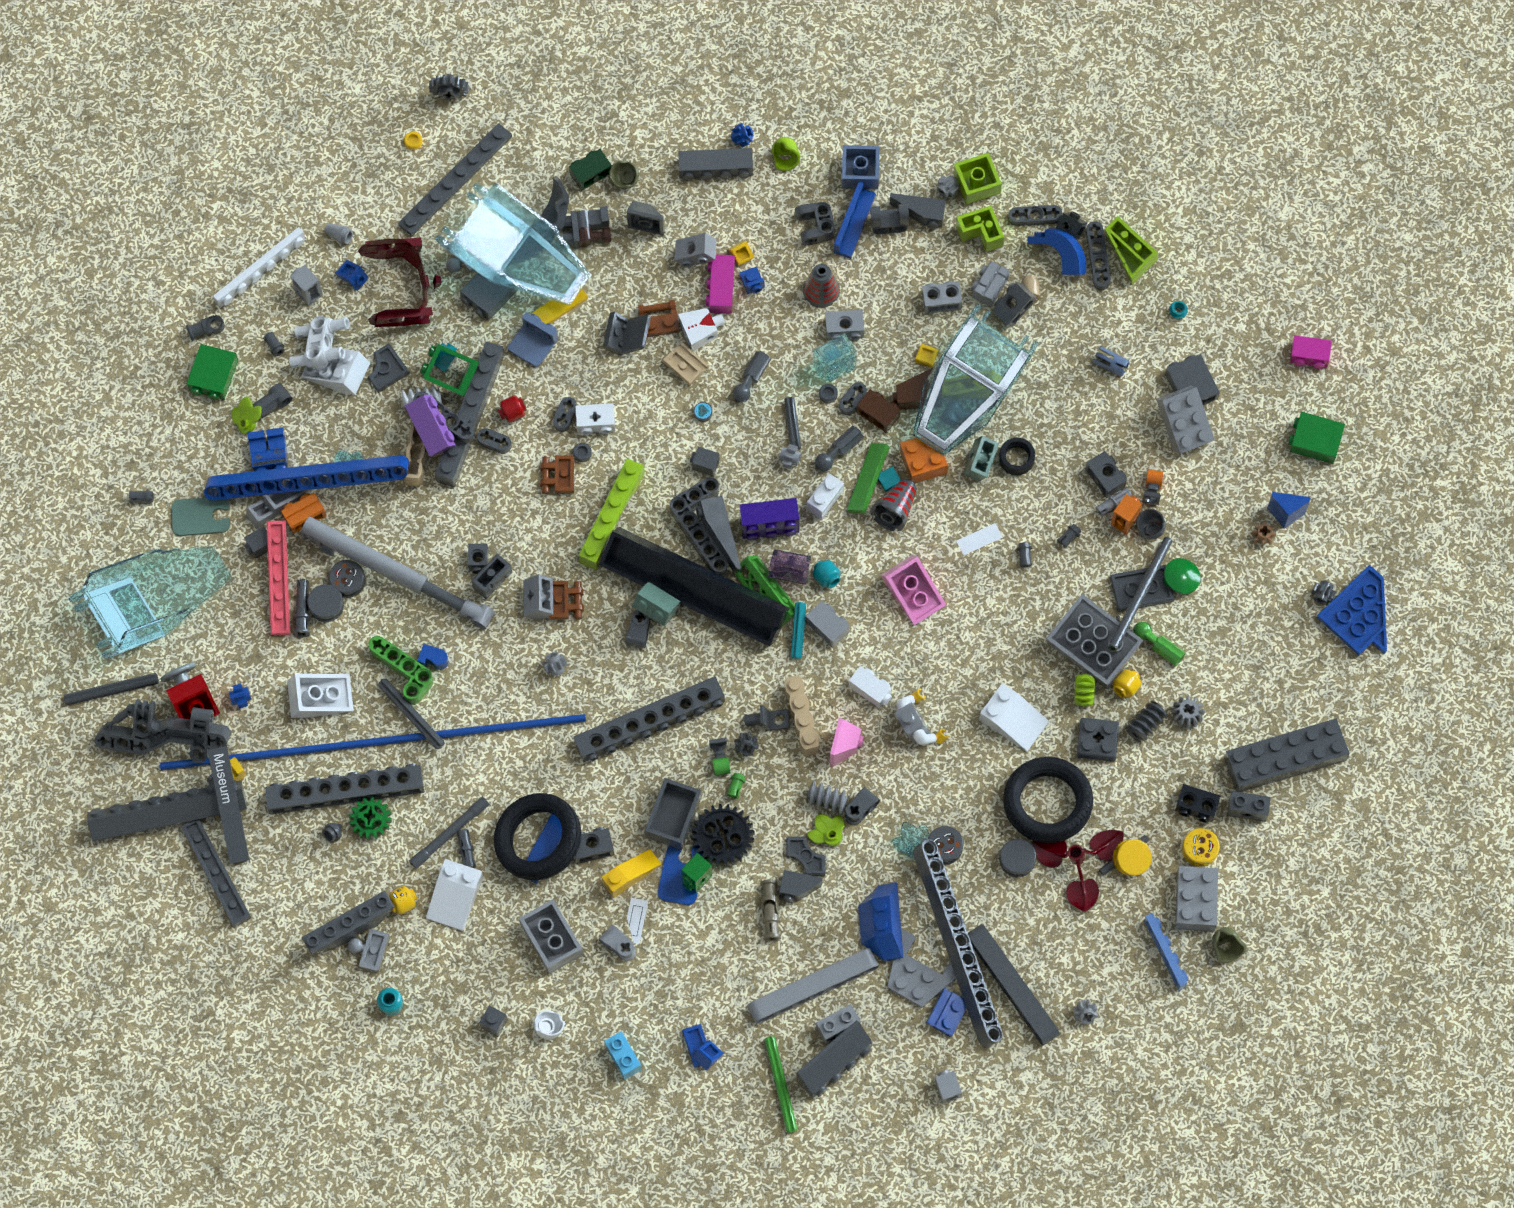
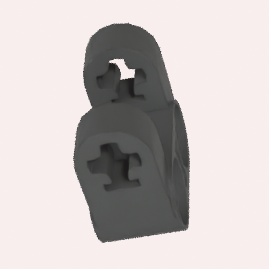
M810 203L795 208L797 220L815 219L816 228L805 230L800 234L803 245L822 243L834 237L835 223L831 207L828 203ZM819 212H826L827 214L820 215ZM829 228L830 231L825 232L822 229Z
M899 204L898 209L880 210V206L870 207L872 231L874 234L900 233L908 229V204Z

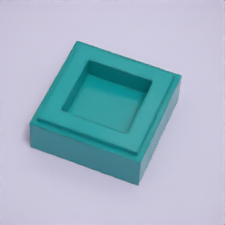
M893 466L880 472L878 481L885 492L889 491L901 480Z

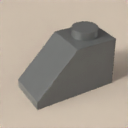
M784 870L779 897L783 901L791 903L794 900L800 901L822 887L823 878Z

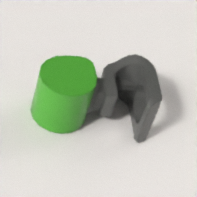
M727 738L709 740V746L715 754V758L712 759L715 776L731 774L729 758L725 756L724 752Z

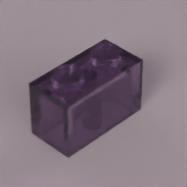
M774 549L768 578L806 585L811 556Z

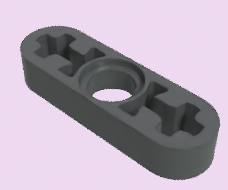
M1057 205L1015 207L1010 210L1008 220L1014 226L1056 224L1058 217L1062 214V209ZM1052 211H1055V214H1057L1055 218L1051 215ZM1038 212L1041 217L1039 219H1032L1030 214ZM1016 213L1020 216L1019 220H1016L1014 217Z

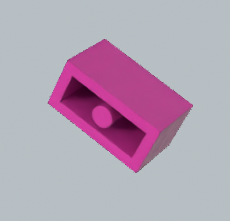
M1294 335L1290 363H1294L1296 366H1313L1316 369L1327 368L1330 360L1332 340Z

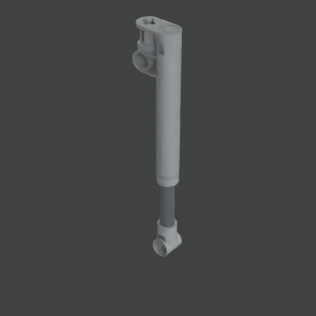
M310 516L302 527L301 539L305 540L307 538L315 542L322 552L334 556L337 551L410 590L412 589L418 594L423 592L460 611V615L471 619V622L481 629L487 628L495 614V611L484 604L479 606L469 599L466 601L429 582L428 577L420 575L419 572Z

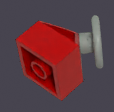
M195 662L180 666L166 673L160 679L162 682L174 680L176 686L167 689L166 692L178 717L181 719L190 720L193 707L213 710L214 717L220 714L202 674L190 679L187 673L196 667Z

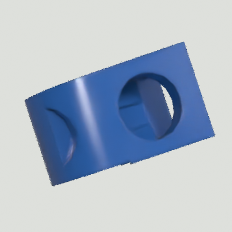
M423 644L417 662L427 667V664H430L437 670H443L448 666L449 660L444 650Z

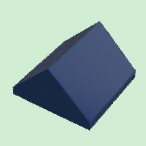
M1272 492L1267 509L1285 529L1305 515L1310 497Z

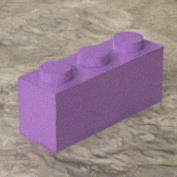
M431 394L423 395L405 405L430 457L437 456L456 445L454 436L448 430L445 424L446 420L439 412L437 402Z

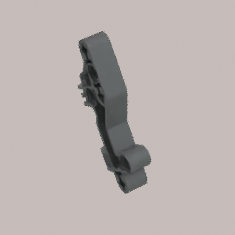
M137 699L135 704H129L123 711L113 717L111 722L102 725L94 741L102 749L140 755L149 753L169 742L190 745V758L192 761L203 763L208 757V748L227 745L231 736V730L225 725L214 723L213 710L195 707L192 709L190 720L175 717L158 720L155 715V701H151L148 704V701L144 700L142 703L140 699ZM128 716L133 717V728L114 725Z

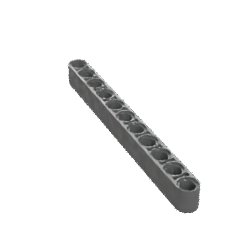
M926 839L914 848L913 855L978 1042L981 1046L989 1048L1002 1039L1003 1033L940 852L933 840Z

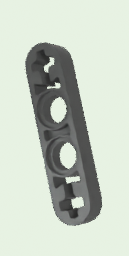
M1092 221L1087 225L1086 236L1093 284L1096 289L1105 290L1109 287L1111 278L1104 230L1100 222ZM1093 227L1098 230L1097 238H1094V232L1091 231ZM1100 244L1102 249L1095 251L1092 249V245ZM1101 260L1105 265L1102 268H1098L1094 263ZM1100 273H1103L1104 284H1101L1099 281Z
M417 392L413 397V401L423 395L429 394L426 392ZM436 400L437 408L442 410L441 414L445 420L453 418L457 421L454 426L446 424L448 430L464 443L471 442L475 437L473 426ZM462 430H464L465 432L469 430L470 435L466 434L465 436H463Z

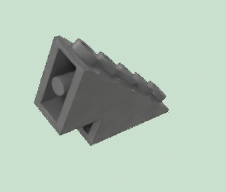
M383 891L302 937V940L311 954L346 944L359 932L377 927L395 906L386 891Z

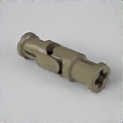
M773 879L760 881V886H762L763 890L761 904L763 924H765V941L781 939L778 927L780 917L777 916L779 914V897L776 896V885L778 882Z

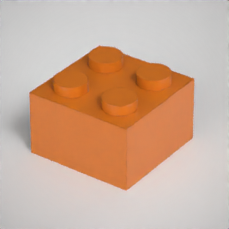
M921 436L900 443L899 451L909 479L914 483L947 474L948 464L943 450L928 439Z

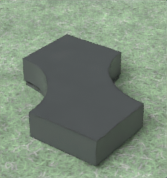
M786 837V857L799 861L807 875L826 876L825 855L817 854L811 850L806 837Z

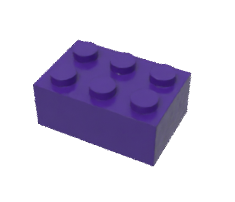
M797 498L740 504V522L743 539L751 541L758 539V537L775 538L777 535L793 536L799 533L800 519Z

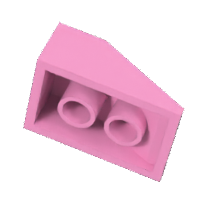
M911 555L880 575L913 625L946 606L918 556Z

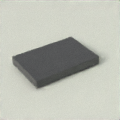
M1166 565L1159 567L1139 608L1174 602L1172 589L1166 586L1163 581ZM1148 568L1110 575L1118 612L1127 611Z

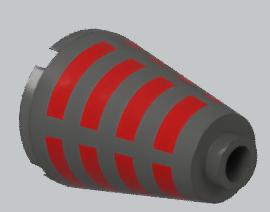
M825 264L816 265L803 285L804 298L814 307L824 308L831 306L840 295L839 283L829 266Z
M902 479L873 504L870 513L871 516L874 513V520L880 526L890 531L898 529V531L903 530L917 491L915 483L910 479Z

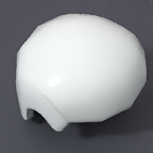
M550 1010L541 1011L537 1014L533 1023L536 1034L545 1040H553L558 1037L565 1025V1021L561 1019L560 1014Z

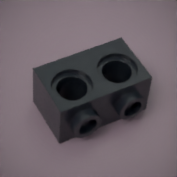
M1183 784L1175 811H1178L1180 815L1185 817H1197V820L1204 823L1213 822L1221 796ZM1190 799L1193 804L1186 805L1183 800ZM1202 805H1209L1212 810L1205 811L1202 809Z

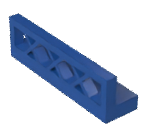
M859 181L834 243V254L850 259L864 228L870 207H872L876 197L875 192L864 189V182Z

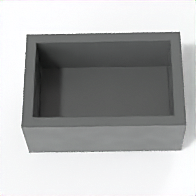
M664 778L645 828V838L682 850L700 804L702 790Z

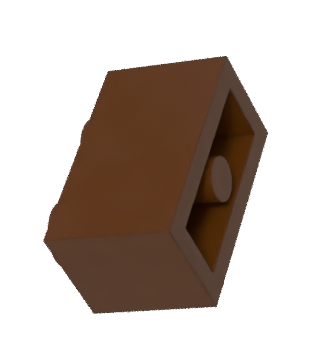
M870 389L858 403L856 413L885 433H888L900 418L901 410L894 402H888L884 399L881 393Z

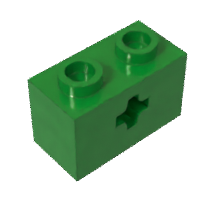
M698 853L681 869L683 886L687 890H693L697 893L712 877V865Z

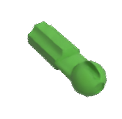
M1138 622L1134 626L1133 633L1142 640H1148L1152 643V649L1171 664L1177 666L1182 661L1186 652L1165 636L1157 637L1152 633L1149 623Z

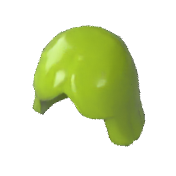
M781 137L776 139V142L772 145L775 167L778 170L790 171L799 164L801 156L793 139ZM779 155H792V157L785 161Z

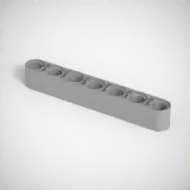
M868 948L749 1003L747 1007L755 1024H760L876 970L879 965L871 949Z

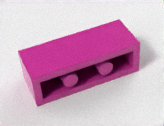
M716 255L715 260L708 262V272H711V278H707V289H710V295H706V306H709L710 313L732 314L734 255Z

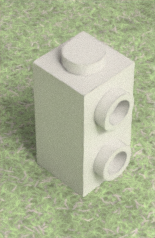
M860 666L849 679L848 686L878 708L883 704L887 705L892 698L890 684L884 679L879 680L868 668L864 669Z

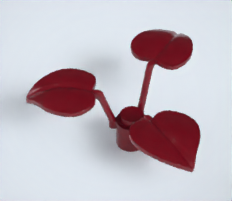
M1106 830L1095 834L1090 840V847L1094 851L1086 850V848H1082L1079 845H1072L1067 851L1065 840L1057 843L1032 841V846L1036 851L1037 859L1049 868L1060 866L1062 858L1069 856L1070 861L1077 866L1080 881H1073L1069 884L1066 896L1071 905L1082 912H1086L1096 904L1099 897V887L1095 880L1083 879L1080 864L1085 860V853L1090 855L1098 854V857L1103 861L1113 860L1114 850L1123 841L1124 833L1120 830Z

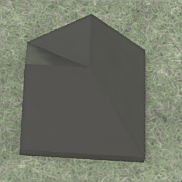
M632 201L627 209L628 228L664 236V217L651 204Z

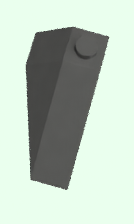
M723 496L700 500L696 507L698 518L701 517L702 524L727 559L728 565L734 574L738 573L741 566Z

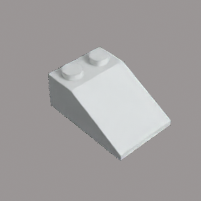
M294 674L287 680L291 718H310L353 712L350 674Z
M1003 683L983 708L979 718L981 722L1026 752H1028L1049 723L1023 697Z
M445 859L436 882L426 919L463 931L484 878L482 871Z

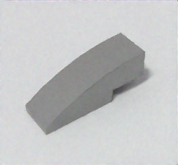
M295 491L264 495L262 500L247 507L246 516L257 529L266 524L267 521H271L280 515L281 510H283L286 504L291 502L294 504L299 501L300 497L306 494V492Z

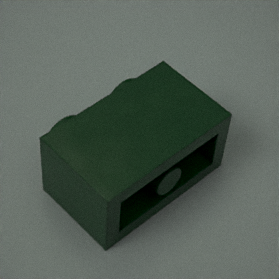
M598 149L589 152L583 159L572 162L569 166V173L582 191L607 177L612 165L602 150Z

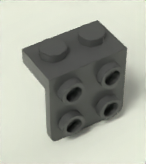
M611 312L609 314L603 347L617 355L642 350L646 345L650 316L645 314L628 319L617 312Z

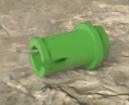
M734 773L730 777L732 781L727 796L738 799L742 784L746 780L744 775Z

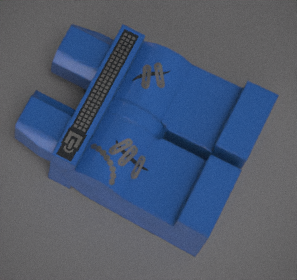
M283 427L266 430L269 450L267 449L264 430L247 433L253 471L288 468L286 438Z

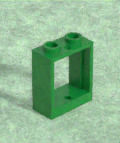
M438 343L435 346L432 345L427 354L430 356L428 362H424L421 367V378L461 396H465L479 362ZM440 350L468 362L457 388L429 376Z

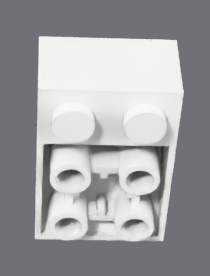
M344 349V359L332 360L321 370L306 366L301 378L341 393L356 395L370 362L359 351Z

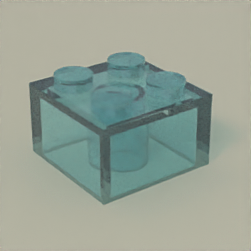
M846 333L813 350V366L823 383L828 380L831 382L837 379L843 372H851L856 366L857 351Z

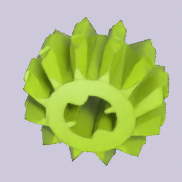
M1088 674L1077 675L1075 679V704L1081 707L1092 706L1095 696V677Z

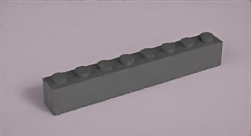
M485 341L478 360L479 364L458 412L459 417L473 426L475 433L505 356L503 346ZM462 430L463 436L466 434L470 435L469 430L467 432ZM454 436L456 445L443 452L435 476L438 483L455 488L472 441L464 443Z
M234 780L240 810L247 809V800L242 780ZM211 784L201 789L192 788L186 792H173L167 796H153L148 800H134L129 804H115L110 808H96L87 812V823L92 841L212 817L220 815L215 786Z

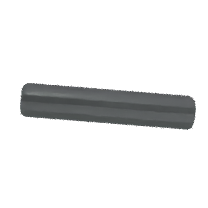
M786 397L784 402L790 444L798 446V450H800L801 442L794 397Z

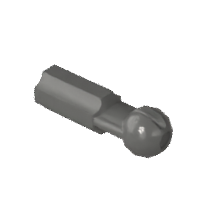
M762 351L755 352L743 373L745 378L743 383L733 388L732 393L735 401L743 403L750 398L749 388L752 383H758L771 361V358Z
M852 425L832 443L833 449L831 451L821 453L816 457L815 465L820 471L830 470L833 466V460L838 455L844 456L864 438L861 431Z

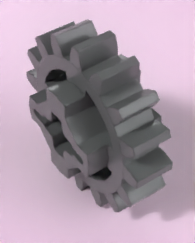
M447 74V76L431 78V81H429V92L433 93V96L438 95V98L443 97L444 100L461 99L462 96L466 97V94H468L469 85L468 82H465V79Z

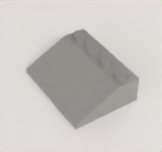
M1081 594L1046 638L1047 644L1085 673L1093 675L1095 680L1106 689L1110 688L1113 680L1125 668L1143 642L1140 637L1128 629L1117 651L1111 652L1108 646L1120 622L1083 594Z

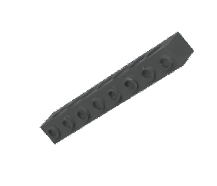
M716 676L573 736L574 743L583 763L586 761L593 762L602 754H612L616 751V748L621 746L628 747L637 739H647L658 730L663 732L669 729L672 724H682L693 715L698 717L704 714L707 709L721 707L725 702V695ZM705 695L708 697V700L700 701L698 698ZM683 703L691 705L688 709L681 708ZM667 710L673 712V714L668 717L663 715V713ZM648 718L655 719L653 724H647L645 721ZM633 725L637 727V730L630 732L627 730L628 727ZM617 733L620 736L617 739H611L610 735ZM594 741L602 743L599 747L592 746Z
M414 763L407 764L401 768L391 766L381 771L370 769L367 773L350 772L346 776L330 775L325 779L314 777L310 778L309 781L301 782L300 780L290 781L289 784L273 783L269 787H265L267 808L270 815L355 803L357 801L362 802L364 798L369 801L372 797L376 800L425 793L421 765ZM405 776L408 778L404 783L398 782L400 777ZM383 779L389 781L384 786L379 785V782ZM363 782L369 783L367 788L362 789L359 787ZM343 785L350 786L347 791L340 790ZM323 788H330V792L327 794H322L321 790ZM304 791H311V794L309 796H301V794ZM286 793L292 794L289 799H287V800L282 799V796H283L284 794H286Z

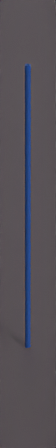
M585 714L435 732L441 738L586 722ZM422 733L231 754L229 757L230 760L235 757L238 761L427 739ZM207 757L203 763H196L192 759L161 762L160 769L169 770L210 765L209 757Z

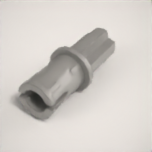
M1124 488L1115 495H1110L1109 499L1096 506L1095 508L1099 510L1100 516L1103 517L1116 508L1126 494L1131 497L1130 490Z

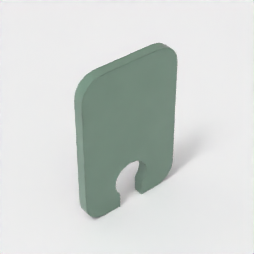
M207 498L176 500L172 504L173 532L178 536L228 531L230 528V518L215 520L212 516L213 512L217 509L229 510L228 499L209 500Z

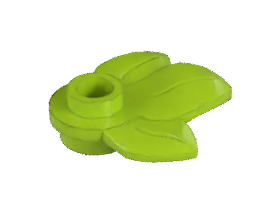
M246 396L240 401L238 408L233 407L231 412L232 420L238 425L241 433L247 434L254 431L256 422L261 416V406L253 407L250 398Z
M818 814L815 817L816 828L807 833L808 838L816 844L826 843L832 847L838 846L843 839L842 830L845 827L843 818L840 815H836L831 819L825 814Z

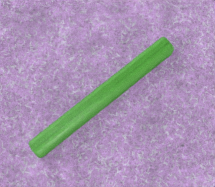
M774 1036L765 1038L767 1053L787 1133H793L797 1131L795 1117L776 1039Z

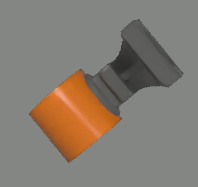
M1148 469L1145 487H1148V491L1144 492L1142 503L1159 505L1161 494L1157 493V490L1161 489L1163 471Z

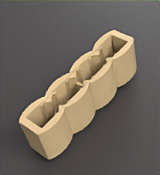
M413 424L409 431L410 443L406 449L409 468L408 474L404 479L406 485L420 487L424 480L423 468L427 462V450Z
M799 675L785 678V696L789 701V710L794 719L795 732L799 737L800 750L806 757L819 753V736L814 729V718L809 711V700L804 694V682Z

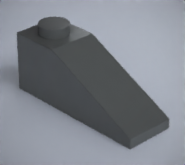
M890 193V205L898 209L899 204H908L909 217L929 228H942L946 200Z

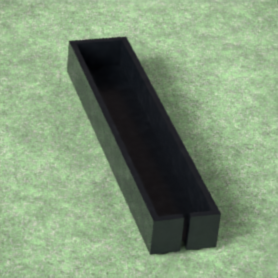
M621 527L612 531L599 563L600 566L642 586L650 582L678 599L681 605L767 646H771L776 642L782 628L781 625L784 623L790 607Z

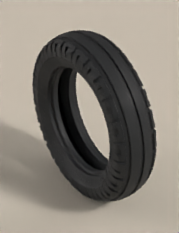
M1039 757L1023 763L1011 774L1004 789L1003 805L1009 822L1020 834L1036 842L1057 843L1073 837L1086 825L1093 809V792L1087 777L1074 764L1057 757ZM1043 776H1052L1065 781L1073 790L1076 798V805L1072 813L1066 819L1051 824L1041 823L1032 819L1024 811L1020 799L1023 789L1029 782Z
M547 793L529 794L510 804L500 816L494 831V848L502 866L514 876L532 881L548 879L562 872L575 858L581 842V825L574 809L560 797ZM536 813L555 815L560 820L562 826V836L557 848L549 856L541 860L527 861L519 858L513 847L514 834L519 824L530 815Z

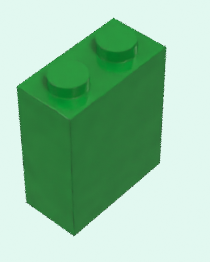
M200 344L187 381L189 391L197 396L203 394L213 400H225L238 363L237 354Z
M1301 411L1300 417H1295L1293 428L1296 429L1295 434H1291L1289 438L1290 452L1334 464L1345 423Z

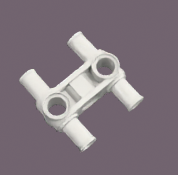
M317 316L309 325L295 327L294 332L297 339L308 337L304 355L291 356L289 359L290 366L293 369L307 366L321 370L332 360L344 359L345 351L342 349L343 347L331 348L335 331L350 328L349 319L344 317L333 320L330 318L325 319L324 316Z

